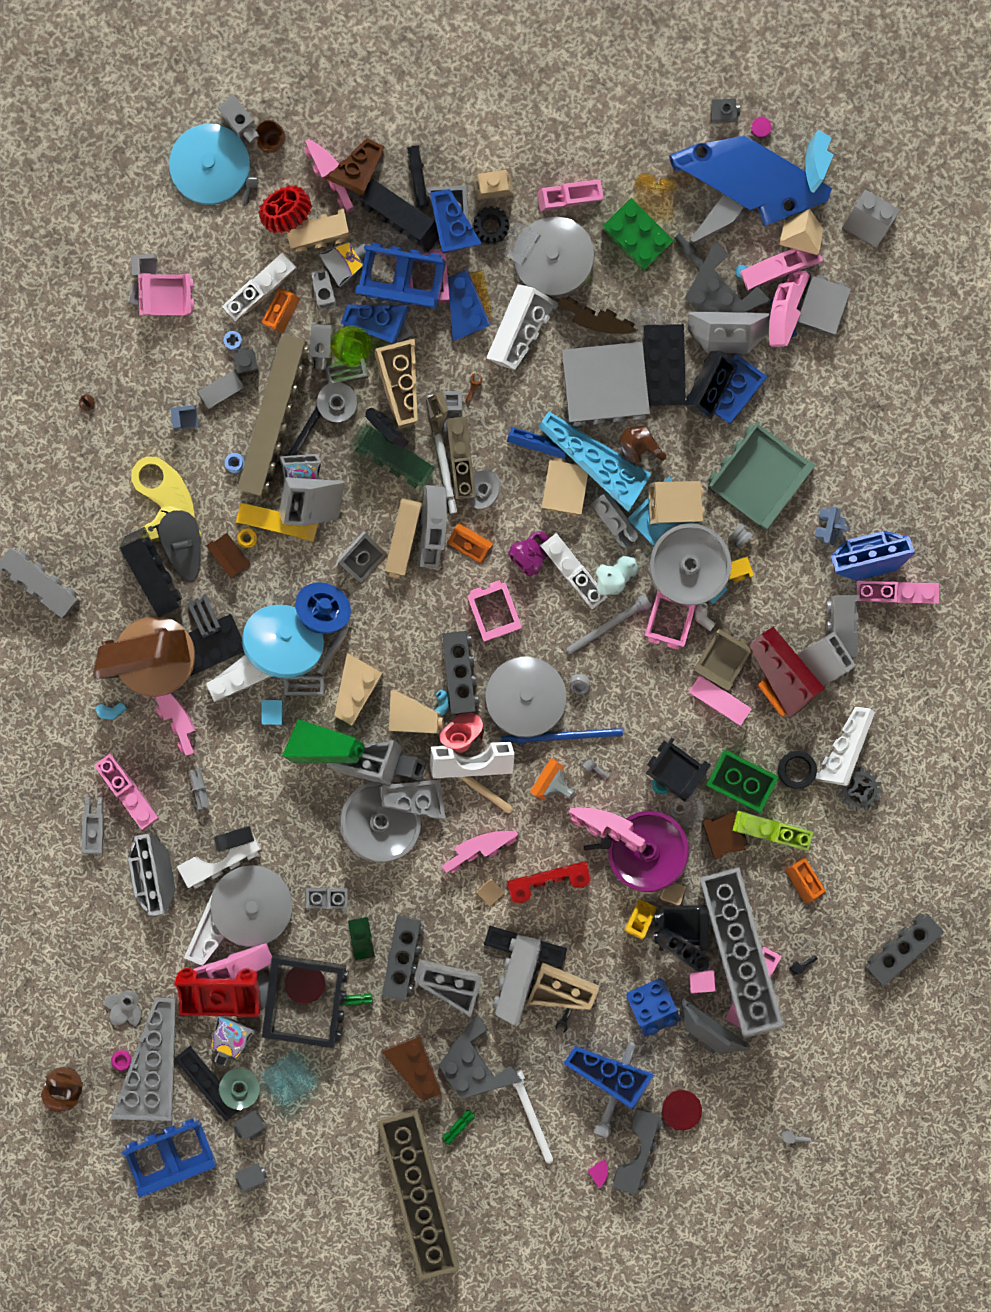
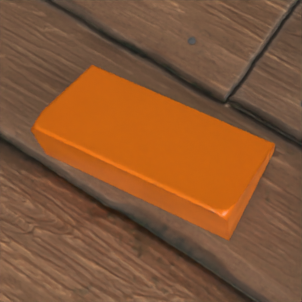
M279 288L261 324L282 334L300 298L289 291Z
M460 523L455 527L447 542L448 545L480 564L493 545L492 542Z
M766 677L758 683V687L780 716L783 717L786 712Z
M805 857L785 869L786 874L805 904L814 901L826 892Z

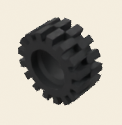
M484 207L474 217V232L481 242L497 244V242L503 241V238H506L509 232V218L499 207ZM488 218L496 219L499 223L498 230L493 233L487 232L483 227L485 220Z

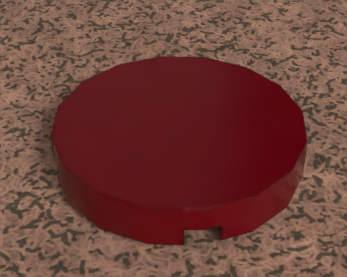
M293 967L286 976L285 990L295 1002L302 1004L312 1003L324 992L325 977L321 971Z
M679 1089L672 1091L666 1096L661 1112L663 1119L670 1127L675 1130L685 1131L692 1129L698 1124L702 1116V1106L694 1093Z

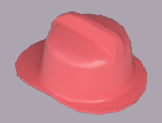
M474 713L458 715L441 731V743L453 749L456 753L467 751L472 741L482 731L483 723L481 718Z

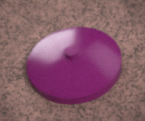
M643 811L627 817L626 820L633 823V833L645 840L646 848L642 853L638 850L634 852L622 840L616 841L611 837V847L608 849V856L614 874L622 883L636 891L657 892L668 888L681 877L688 864L689 842L684 830L674 819L661 812Z

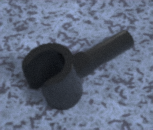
M601 838V844L585 845L584 851L609 849L611 847V839Z
M814 955L803 962L802 965L795 961L789 969L796 975L801 974L808 965L818 958Z
M567 1008L562 1019L557 1021L556 1030L559 1024H564L563 1033L567 1031V1021L572 1008Z

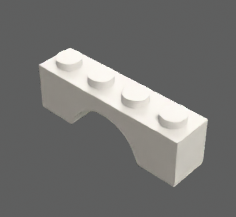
M511 742L491 743L487 750L473 757L460 756L453 749L446 746L431 747L430 769L433 778L512 774L515 754Z
M254 834V842L231 848L225 859L218 863H207L196 856L177 866L187 887L193 886L196 889L205 884L204 880L211 876L213 880L223 874V869L229 867L232 870L241 865L240 860L246 857L250 860L258 856L257 851L261 847Z

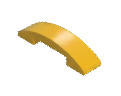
M240 503L236 523L314 542L318 523L304 526L284 525L278 511Z

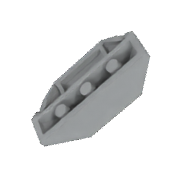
M689 312L688 332L706 353L722 351L725 354H748L768 334L770 314Z

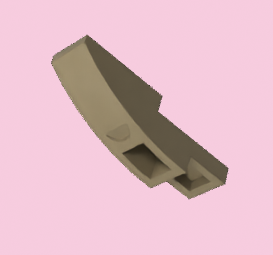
M467 417L447 419L456 500L474 498L476 493Z

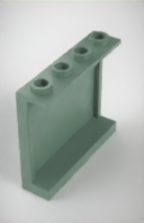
M757 422L755 425L751 423L744 432L747 435L743 441L739 439L732 449L735 452L732 456L729 457L727 455L720 463L722 469L719 473L714 471L708 479L710 482L708 488L766 531L816 465L810 460H805L760 426V422Z

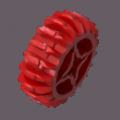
M287 185L286 188L281 186L280 190H274L273 194H268V198L264 199L263 204L259 206L260 210L258 213L262 225L269 232L282 235L285 231L289 233L291 229H296L298 225H303L302 222L308 219L307 215L311 214L310 209L312 205L310 197L305 190L296 185L292 187Z

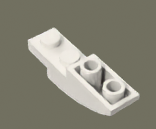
M281 253L254 279L248 281L222 307L234 321H237L277 289L297 267L285 253Z
M555 533L540 545L554 565L591 609H594L608 597L607 595L599 594L596 581L585 567L581 565L558 534Z

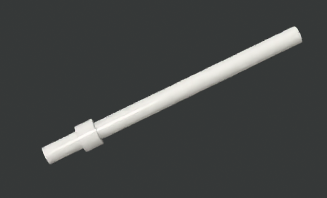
M427 399L430 418H432L434 414ZM442 433L434 435L443 483L446 489L449 513L454 514L457 513L455 488L452 487Z

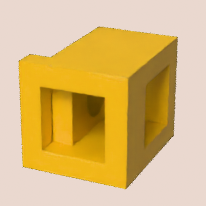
M748 557L731 562V572L728 581L733 579L735 583L744 580V575H747L748 578L754 576Z

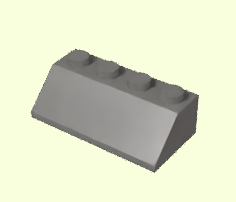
M517 934L516 939L512 938L509 947V950L512 951L511 958H506L503 968L507 970L506 976L500 979L498 989H501L500 997L496 996L493 1008L496 1009V1016L518 1026L541 943V940Z

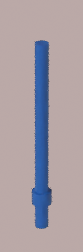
M622 728L553 732L530 738L506 735L501 736L502 742L524 745L526 742L623 736Z

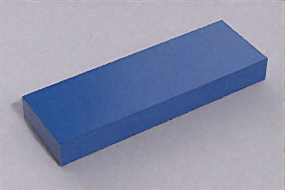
M511 427L506 442L565 459L566 453L551 438Z

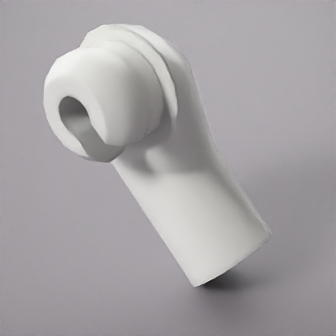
M707 604L696 605L694 611L695 621L711 631L716 623L707 617Z

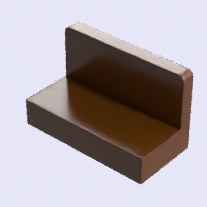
M227 533L215 542L211 541L206 545L231 579L250 566L249 561Z

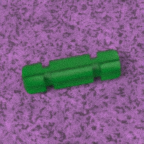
M371 993L362 996L361 994L346 995V1001L342 1003V1007L343 1005L345 1007L360 1006L362 1004L371 1005L373 1003V996Z
M466 1110L462 1115L463 1117H460L449 1129L450 1131L443 1135L442 1139L445 1143L451 1145L455 1137H458L468 1126V1122H472L475 1115L470 1110Z

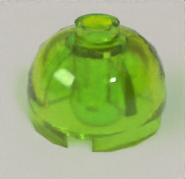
M349 325L340 328L333 336L331 342L334 357L347 366H359L362 364L360 360L363 357L367 359L372 348L371 337L361 327Z

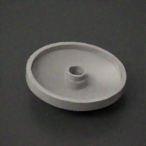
M547 217L532 223L519 237L514 251L515 268L522 282L548 297L565 296L579 289L589 278L595 261L594 247L588 233L578 223L564 217Z
M683 524L671 528L658 539L650 556V573L657 589L669 600L683 605H698L713 599L725 587L731 572V556L726 543L715 531L699 524Z
M533 657L514 658L499 666L490 677L485 694L486 707L493 722L504 732L516 737H536L552 729L560 720L566 705L565 685L559 673L547 662Z
M370 782L356 789L345 801L340 815L341 832L349 848L361 858L377 863L394 861L405 855L416 843L421 828L420 815L382 807L380 786L386 784Z
M259 865L240 866L226 873L217 883L211 898V914L217 929L225 938L241 946L254 947L273 941L284 931L292 913V898L284 880L274 871Z

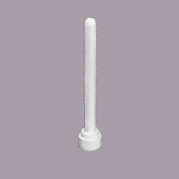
M522 1070L516 1071L522 1081L512 1085L517 1089L546 1163L551 1164L553 1157L523 1085L524 1074Z

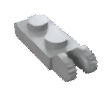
M605 492L591 503V506L612 534L616 536V541L621 547L626 548L630 545L629 541L634 542L638 539V534L630 525V521L608 492Z
M85 797L81 853L103 854V797H98L97 813H90L91 799L90 797Z

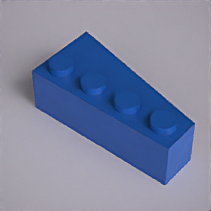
M574 1046L564 1062L565 1066L632 1110L655 1077V1074L576 1046Z

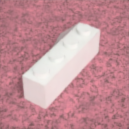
M518 284L487 355V359L500 366L515 370L529 350L528 345L532 340H536L539 335L538 330L543 323L546 324L548 322L552 309L556 310L558 303L535 288Z
M245 654L215 679L206 684L214 702H218L273 676L257 669Z

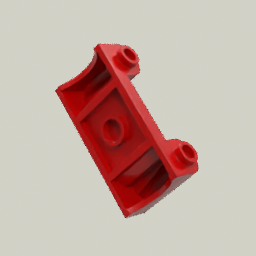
M583 861L507 881L512 901L517 904L527 902L531 897L529 885L537 888L545 886V881L553 880L554 883L564 881L565 876L569 877L573 887H587L591 881L587 862Z
M183 968L176 975L174 987H176L179 996V1016L259 1017L262 1005L257 972L246 968L237 973L236 979H198L197 971L191 968Z

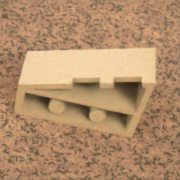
M542 963L526 1005L560 1006L591 1010L599 985Z

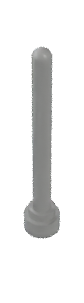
M642 594L635 601L636 604L568 646L566 652L568 654L576 652L638 611H647L653 606L646 595Z
M628 1043L622 1063L630 1064L635 1050V1043ZM611 1095L602 1122H599V1125H596L594 1133L607 1138L610 1137L612 1131L609 1124L617 1103V1099Z

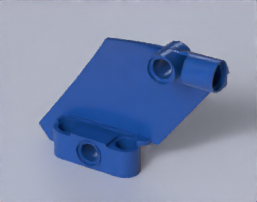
M746 136L709 143H698L669 155L670 163L675 172L683 170L749 210L758 207L764 226L828 201L832 190L831 187L822 182L813 193L810 191L804 170ZM698 147L704 149L705 153L702 158L696 155ZM786 200H789L792 204L789 211L784 209V202Z

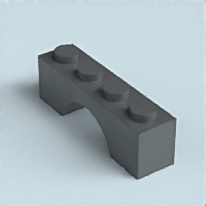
M636 1107L630 1127L640 1139V1151L637 1157L630 1163L617 1166L612 1188L636 1195L637 1190L641 1191L644 1179L641 1177L643 1171H647L650 1164V1159L647 1158L649 1152L654 1151L657 1141L654 1140L656 1132H660L663 1122L660 1120L659 1114Z

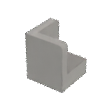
M156 254L131 255L132 276L134 279H137L138 275L142 273L158 275Z

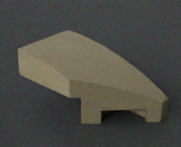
M443 391L427 398L434 417L428 419L434 435L441 433L448 413Z

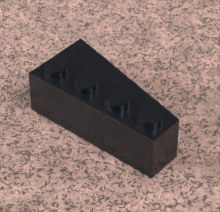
M373 178L368 183L364 194L359 195L358 198L362 202L361 207L369 213L372 211L376 213V217L385 224L388 222L399 234L403 233L412 243L418 244L428 253L438 241L437 225L433 219Z
M143 527L123 537L119 549L158 618L179 608L182 602V595L178 589H175L172 577L166 571L146 528Z

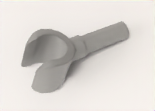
M587 759L582 763V766L588 773L594 769L601 776L608 779L609 774L600 769L591 759Z
M793 1131L782 1132V1140L788 1144L811 1142L809 1137H794Z

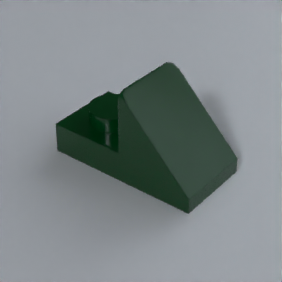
M368 917L348 920L351 946L355 960L375 957Z

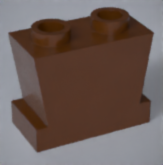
M734 811L711 821V818L702 820L715 860L722 858V853L746 850L745 846L748 845L744 833L741 834L740 832L733 831L736 819Z

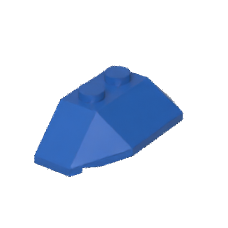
M880 531L845 540L835 553L831 555V561L836 574L858 581L896 571L915 555V551L909 536Z

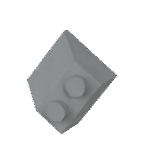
M864 190L842 229L877 248L900 209Z

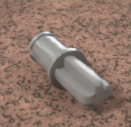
M196 769V775L195 770L189 771L193 787L191 791L194 792L197 808L203 810L209 807L206 793L207 786L204 784L202 770Z

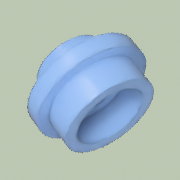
M232 453L226 457L225 467L229 472L239 473L243 470L245 460L240 454ZM233 460H238L239 464L237 467L231 465Z

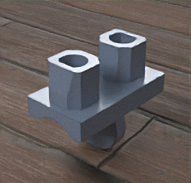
M831 506V509H820L819 520L828 522L826 528H816L815 538L834 546L835 537L842 538L843 531L849 532L850 527L845 526L846 518L840 517L841 510Z

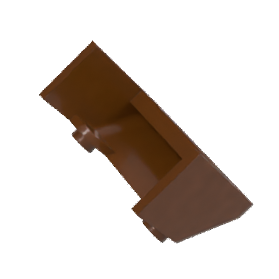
M167 627L155 629L154 634L115 643L114 640L103 641L102 646H99L93 669L94 679L119 678V675L166 664L191 662L185 630L168 631Z

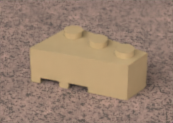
M344 209L338 210L337 215L328 216L323 214L318 219L304 220L302 222L303 225H298L296 229H291L289 233L287 232L291 251L301 254L307 252L308 248L315 247L316 250L327 248L328 244L335 243L336 246L346 243L347 240H351Z
M347 653L334 716L353 726L383 673Z

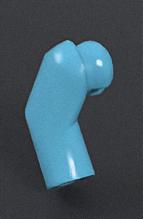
M444 690L436 693L438 707L435 711L441 713V717L450 709L449 694Z
M122 701L113 708L106 707L104 704L96 707L98 717L114 720L127 710Z

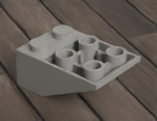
M285 477L279 510L283 524L304 526L338 519L345 482Z

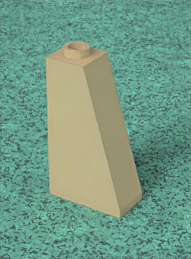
M401 499L385 572L389 573V577L400 579L401 576L405 577L422 511V503Z

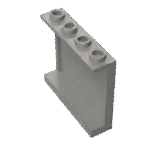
M642 342L562 350L569 424H573V427L585 426V422L601 425L605 424V420L621 423L625 422V418L641 421L646 419L645 416H649Z

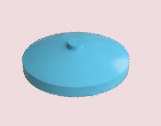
M203 124L189 129L178 138L170 154L169 169L174 184L185 197L199 204L215 205L230 200L241 191L249 176L250 160L243 141L233 131L216 124Z
M272 605L258 610L249 618L243 631L242 645L248 660L263 673L277 678H295L308 673L316 666L323 651L324 639L323 634L312 632L302 624L295 607Z

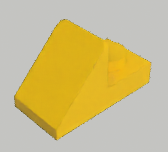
M639 899L625 925V931L643 940L657 907Z

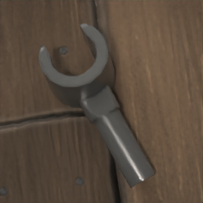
M257 177L247 178L243 204L247 205L251 188H258Z

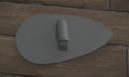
M173 510L161 519L158 527L159 537L173 567L183 578L192 581L196 577L200 565L201 545L199 526L196 519L190 513L183 510Z

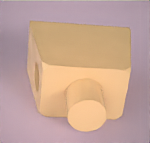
M507 170L477 174L473 180L476 201L514 195L511 175Z

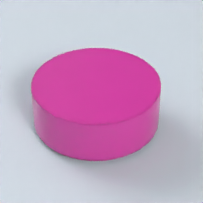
M765 117L756 118L751 125L752 134L757 138L767 137L772 128L771 122Z
M125 1050L115 1052L111 1058L112 1066L118 1071L127 1070L132 1062L130 1053Z

